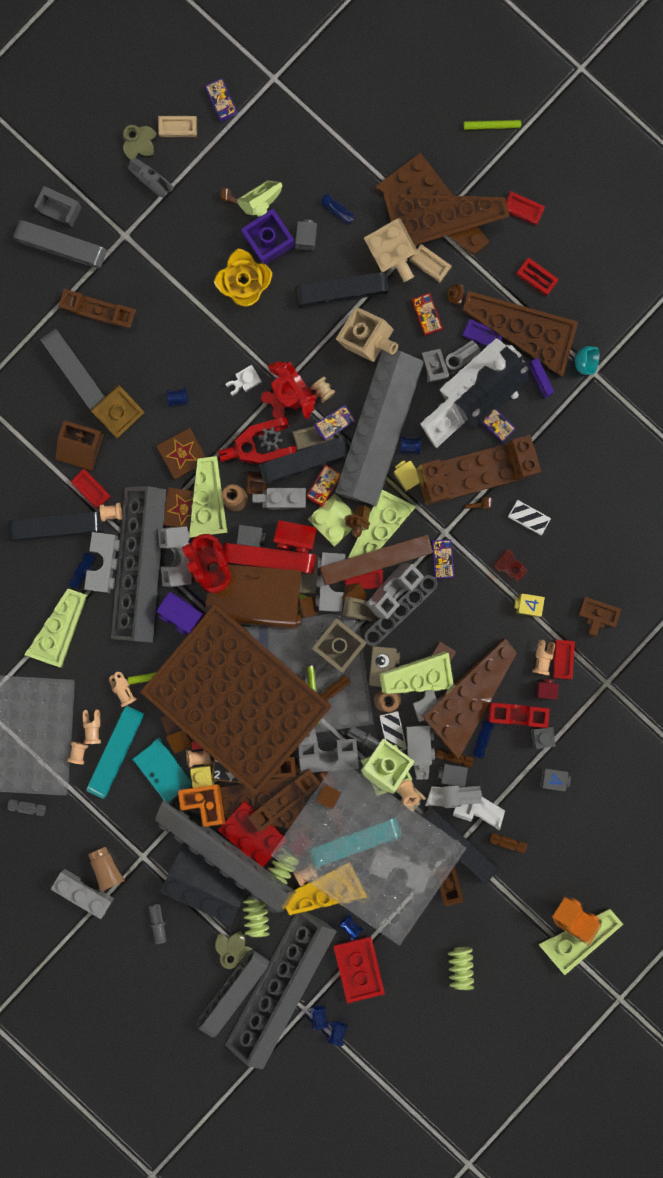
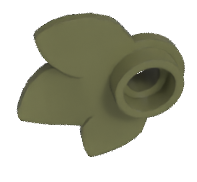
M136 125L127 126L123 131V138L125 140L123 149L126 156L130 160L136 158L138 153L146 157L152 156L154 154V147L150 140L157 135L156 132L148 126L140 128ZM131 133L136 134L134 138L129 137Z
M241 931L236 932L229 939L222 934H219L216 938L215 949L220 954L221 965L226 969L235 968L247 952L252 950V948L245 946V937ZM231 955L233 957V961L231 963H228L227 957Z

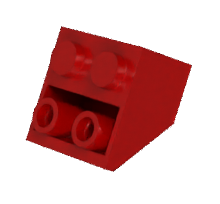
M279 520L274 543L279 549L289 550V547L296 548V552H312L317 528Z

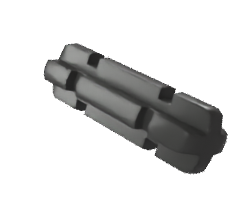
M9 800L7 806L9 811L18 810L21 813L32 815L35 813L38 816H44L46 812L45 805L36 806L33 803L18 802L16 800Z

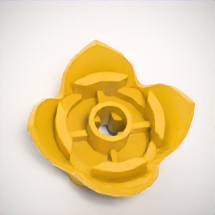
M238 248L230 255L227 267L217 273L214 283L222 294L231 297L236 304L248 307L256 303L262 291L269 286L272 271L267 265L256 263L249 252ZM241 277H245L246 280H249L246 284H242V282H239L241 280Z

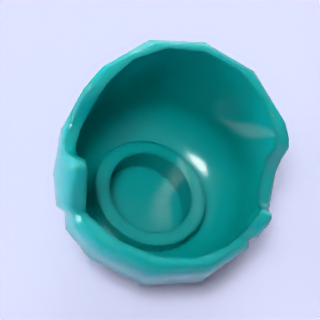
M584 346L575 356L576 369L584 375H594L599 364V349L597 347Z

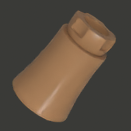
M238 485L226 486L222 491L223 505L229 511L242 510L248 501L246 491ZM231 494H237L234 500L230 499Z
M380 688L375 694L374 703L379 711L392 713L400 706L401 697L399 693H383L382 688ZM386 697H391L392 702L390 704L385 703L384 699Z
M106 847L88 855L92 861L90 863L100 892L125 881L110 853L108 854Z

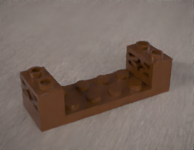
M531 435L513 439L504 445L441 462L439 459L424 463L416 468L425 505L428 506L533 477L541 472Z

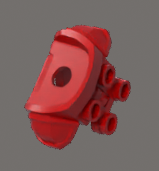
M291 362L268 364L269 371L278 376V378L271 383L274 393L270 391L263 392L261 395L262 402L273 406L272 414L276 419L285 416L284 409L286 407L296 410L302 406L303 416L308 420L314 411L317 397L303 382Z
M201 534L194 537L192 545L188 543L182 547L185 557H188L190 561L187 562L190 573H193L196 582L204 591L216 594L228 587L231 583L230 569L222 545L217 538L211 534ZM211 563L218 564L217 570L213 572L208 571V566Z

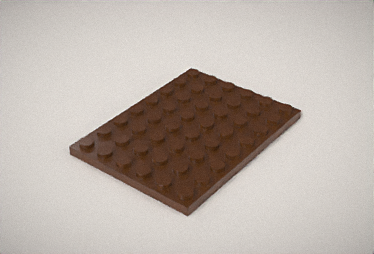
M214 604L141 690V693L255 795L261 791L333 707L217 604Z

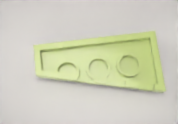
M217 456L199 458L197 460L190 537H196L201 534L227 533Z
M382 490L377 507L374 506L369 515V530L362 531L348 558L381 549L416 506Z
M67 589L55 607L54 612L47 619L44 627L24 655L62 667L87 595Z
M447 652L379 673L382 692L386 694L409 691L421 692L424 690H449L454 685L449 653Z
M610 909L596 915L600 919L599 922L602 927L590 946L566 931L539 944L564 975L623 925Z

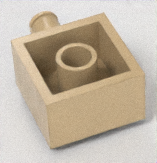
M400 218L364 238L382 272L396 267L403 282L414 277L406 261L411 256L417 254L418 251Z
M358 307L354 308L336 338L346 349L372 362L375 361L381 350L393 355L398 349L396 342L388 340L394 329L384 319Z

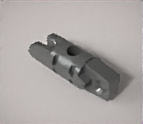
M136 158L130 161L128 169L138 180L160 197H165L167 192L169 193L174 189L170 182L150 166Z

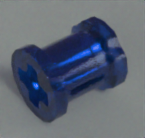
M186 387L178 391L167 390L169 407H173V404H189Z
M401 436L400 453L416 452V454H420L421 437L408 439Z
M351 915L344 918L338 925V928H342L349 936L350 941L354 940L363 931V928L358 927L352 920Z
M324 1005L314 1006L309 1009V1013L312 1014L313 1030L329 1027L325 1016L326 1006Z
M332 1021V1030L330 1037H328V1043L344 1046L343 1039L348 1025L343 1022Z

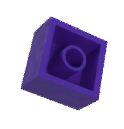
M274 209L241 229L242 236L259 262L265 265L295 247L294 239Z
M172 592L166 596L157 610L160 613L159 618L167 623L173 622L176 624L175 629L182 634L191 633L205 616V614Z

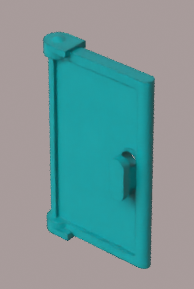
M160 737L133 759L164 801H171L178 795V791L193 786L192 780L163 744Z

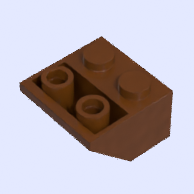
M63 420L57 441L56 460L93 471L104 434L101 431Z

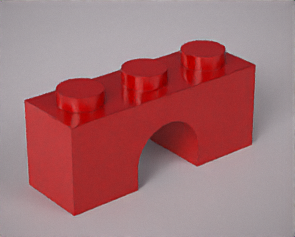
M490 702L487 721L548 728L550 709Z

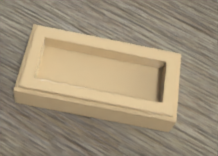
M159 116L158 135L159 137H197V117Z
M420 244L417 249L418 253L410 258V262L438 282H441L451 269V265Z

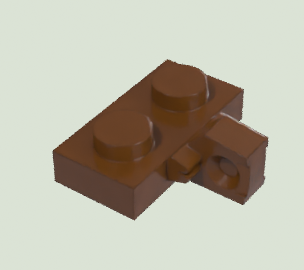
M584 597L578 616L587 618V624H590L587 634L595 637L598 634L599 628L603 629L605 625L613 628L616 627L621 609Z

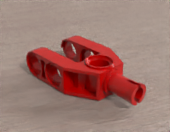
M287 417L250 426L235 440L236 444L233 447L218 450L221 462L238 457L242 462L261 465L297 452L295 445L284 449L278 448V450L275 449L273 452L261 455V453L258 454L256 452L255 443L253 442V438L264 435V428L270 431L274 427L275 432L288 428ZM250 444L252 446L251 452H243L242 446Z

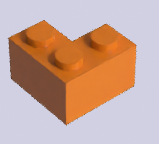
M216 784L178 791L182 811L201 809L203 827L225 824L220 785Z
M565 897L553 915L554 922L558 927L590 946L602 927L599 922L600 919L592 913H584L581 903L573 898L569 900Z

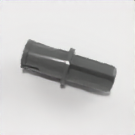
M351 726L347 732V736L356 739V741L362 744L361 746H366L372 750H375L381 742L370 736V733L367 734L354 726Z
M152 904L149 906L152 923L150 927L153 929L154 943L161 944L167 941L164 929L165 921L162 918L160 904Z

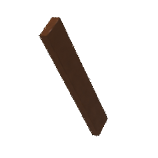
M424 535L321 566L319 569L326 586L433 553L428 535Z

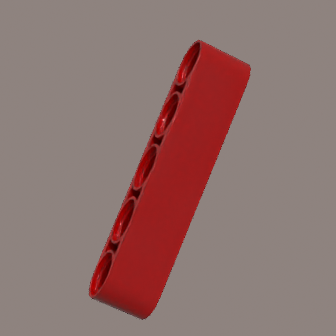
M223 543L222 549L229 564L299 570L307 574H313L315 554Z

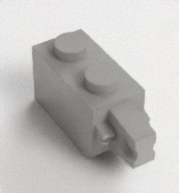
M267 488V490H263V494H253L252 502L263 503V508L271 510H306V488Z
M429 725L406 726L407 756L415 761L412 766H414L416 779L418 780L428 779L429 767L432 765V760H435V749L431 748V741H434V731L430 729Z

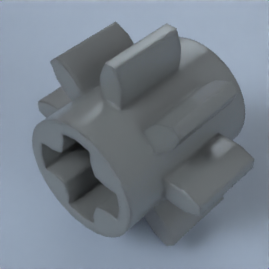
M274 427L270 431L264 428V436H259V439L263 440L260 446L268 447V452L273 447L278 450L277 443H282L283 441L278 439L281 432L276 433ZM267 436H274V443L271 441L267 442Z

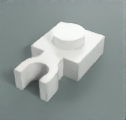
M250 365L235 374L238 380L226 383L227 388L230 385L236 387L231 392L233 396L242 387L246 392L262 382L253 366Z

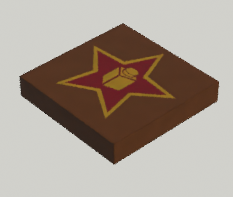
M190 428L157 445L175 480L195 470L199 458H206Z
M168 487L164 509V526H181L190 529L194 491Z

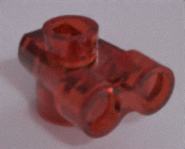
M508 549L494 567L498 571H504L517 581H520L528 571L524 568L522 562L514 558L515 554ZM517 568L520 572L513 573L512 570Z

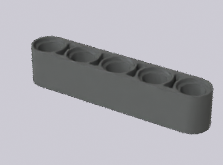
M23 220L18 221L13 239L19 243L101 269L107 252L101 246Z
M55 328L40 340L91 410L105 396Z
M431 575L424 576L412 591H408L397 601L399 605L405 607L406 613L403 616H398L394 611L388 618L392 622L390 629L386 630L381 626L383 618H380L364 635V640L370 646L378 645L437 588L435 577ZM425 579L432 580V589L424 588L423 581ZM410 593H418L420 598L417 603H412L409 600ZM370 632L377 633V642L371 643L368 641L367 636Z
M254 950L248 951L199 1016L196 1028L211 1037H215L265 972L269 960Z

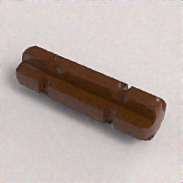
M343 675L339 678L338 682H334L320 695L329 701V698L334 697L344 686L349 685L351 681L347 675Z
M438 748L435 757L437 759H446L445 761L458 765L463 764V766L469 768L473 764L472 757H463L461 754L460 758L457 759L450 751L446 752V750Z
M495 833L490 835L489 842L491 844H499L500 847L513 851L516 850L520 853L526 852L527 844L524 842H517V840L505 836L500 837V835Z

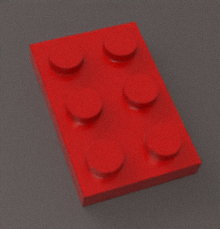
M244 800L225 821V824L220 826L218 831L243 853L263 867L288 838L272 824L259 833L248 819V816L256 810Z
M371 936L333 945L347 1003L385 994Z

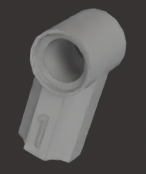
M470 341L446 357L444 361L448 373H456L481 353L476 343ZM448 360H455L457 367L450 366Z
M447 786L442 788L444 808L482 803L480 786L461 788L459 786Z

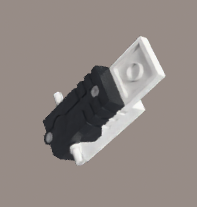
M496 338L440 389L445 402L421 423L429 440L436 448L464 423L474 430L479 423L485 420V417H489L492 411L500 407L508 398L516 399L518 397L517 390L529 380V366L524 362L523 356L512 345H505Z

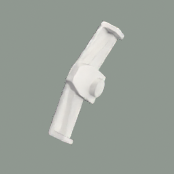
M431 786L425 806L444 807L443 787ZM482 797V803L455 807L453 816L471 822L473 815H476L500 830L505 810Z

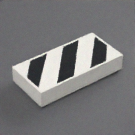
M519 500L516 501L508 515V518L539 535L543 534L551 519Z
M398 711L379 715L385 740L392 745L396 744L399 750L407 749Z

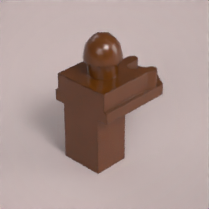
M365 505L356 506L355 514L346 515L344 518L346 520L345 525L353 529L352 534L356 538L361 536L363 530H369L370 508Z

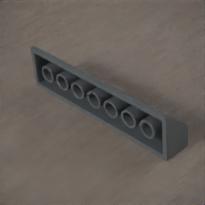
M382 350L335 491L340 496L377 507L424 361L397 350L392 355Z
M149 486L124 488L111 639L153 642L161 559L158 528H163L166 489Z
M174 800L161 803L155 819L159 822L158 826L166 832L171 831L175 834L173 837L177 841L187 843L193 853L203 855L205 862L211 866L216 865L220 868L219 872L227 878L232 877L236 880L235 884L243 890L245 888L252 892L250 895L257 901H264L270 911L273 913L284 911L296 893L293 889L210 827H203L202 821L187 810L182 811L180 805Z
M306 911L297 913L293 917L267 969L263 973L225 1044L247 1066L259 1069L264 1068L337 932L326 922Z

